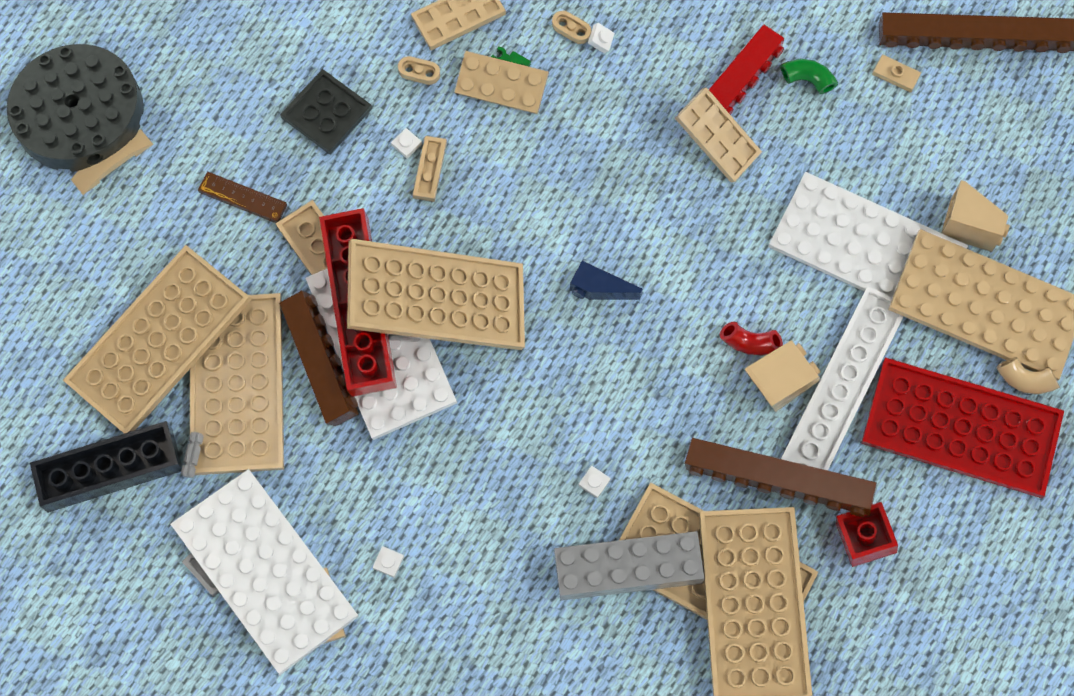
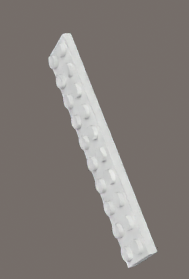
M867 286L781 457L782 460L824 470L829 469L903 319L902 315L888 310L892 297Z

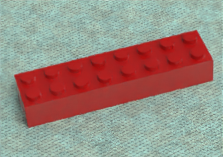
M361 208L321 216L319 219L347 391L354 397L397 388L388 334L347 329L349 241L357 239L372 242L369 219L365 209Z

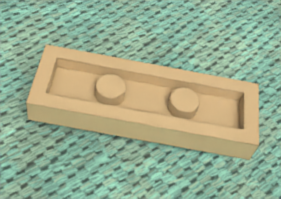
M425 136L413 190V199L435 202L447 139Z

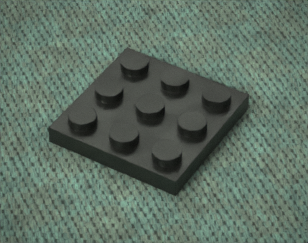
M322 69L286 107L280 116L284 121L331 155L372 110V105Z

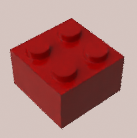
M882 502L872 505L870 516L864 515L859 517L852 515L850 512L836 516V526L852 567L897 553L898 543Z

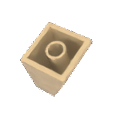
M961 180L951 197L941 233L962 243L992 252L996 245H1001L1003 237L1007 236L1010 225L1006 224L1008 219L1006 213L966 181Z
M792 340L745 368L748 376L775 412L820 381L818 374L821 371L813 361L809 363L804 356L807 353L800 343L795 345Z

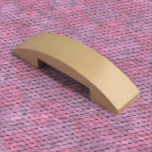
M140 129L137 135L122 149L98 164L77 171L71 181L84 195L97 186L101 179L134 155L137 157L154 144Z

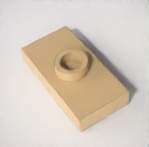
M882 54L872 75L911 93L921 72Z

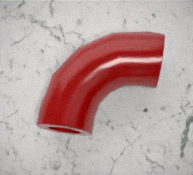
M733 321L727 323L720 332V338L734 350L749 355H768L783 346L782 338L776 330L754 333L745 330L737 322Z

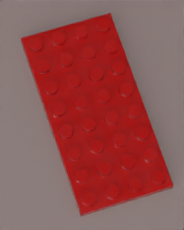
M885 357L861 444L1043 498L1046 493L1064 410Z

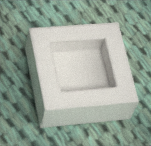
M596 23L593 25L588 44L606 53L610 50L615 33Z
M405 128L391 142V145L408 159L422 145V141Z
M591 466L578 486L598 499L611 478Z
M382 546L372 568L395 578L404 555Z

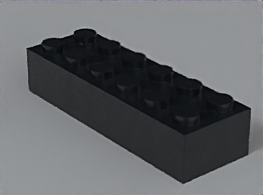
M167 421L30 462L39 505L49 513L181 472L182 463L173 429Z

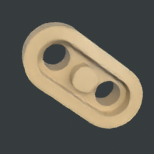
M558 11L552 18V27L556 32L577 44L588 42L591 34V27L588 23L567 11ZM560 22H565L566 25H565V26H561V25H559V23H560ZM582 32L584 35L578 36L577 33Z
M407 56L398 63L399 74L404 79L427 85L435 84L440 79V68L434 62ZM407 68H412V69H413V70L410 71V72H407V71H406ZM433 73V76L427 77L426 74Z

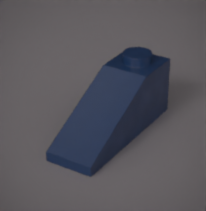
M581 261L570 282V291L580 299L585 297L589 300H640L643 291L642 288L584 261Z

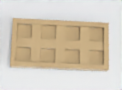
M438 0L411 13V18L432 51L506 15V10L500 0Z
M465 51L454 93L538 114L549 72Z
M706 87L702 88L675 117V120L730 182H735L762 153L759 147Z

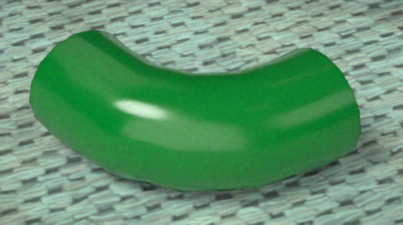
M800 58L780 65L782 75L788 84L799 80L808 81L816 87L819 94L827 93L838 86V81L830 70L815 60Z

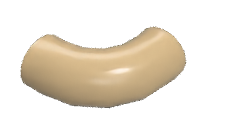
M1017 357L1008 359L996 367L1008 385L1023 393L1039 395L1060 388L1050 367L1038 372L1029 371L1021 365Z

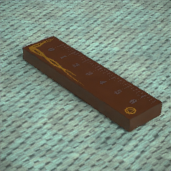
M208 171L198 188V192L274 223L280 221L287 207V202Z

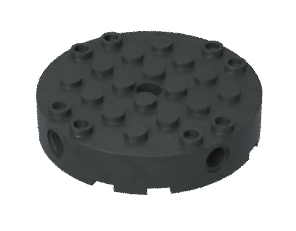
M88 44L60 46L36 57L19 73L10 89L7 100L9 125L24 150L44 166L55 170L70 169L72 172L98 164L127 145L137 135L141 116L144 112L141 90L126 63L111 51Z

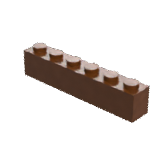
M301 290L280 302L279 304L325 423L338 426L359 415L357 400L347 391L345 375L341 369V360L335 354L333 349L334 343L331 336L327 334L325 329L326 323L318 311V303L315 296Z

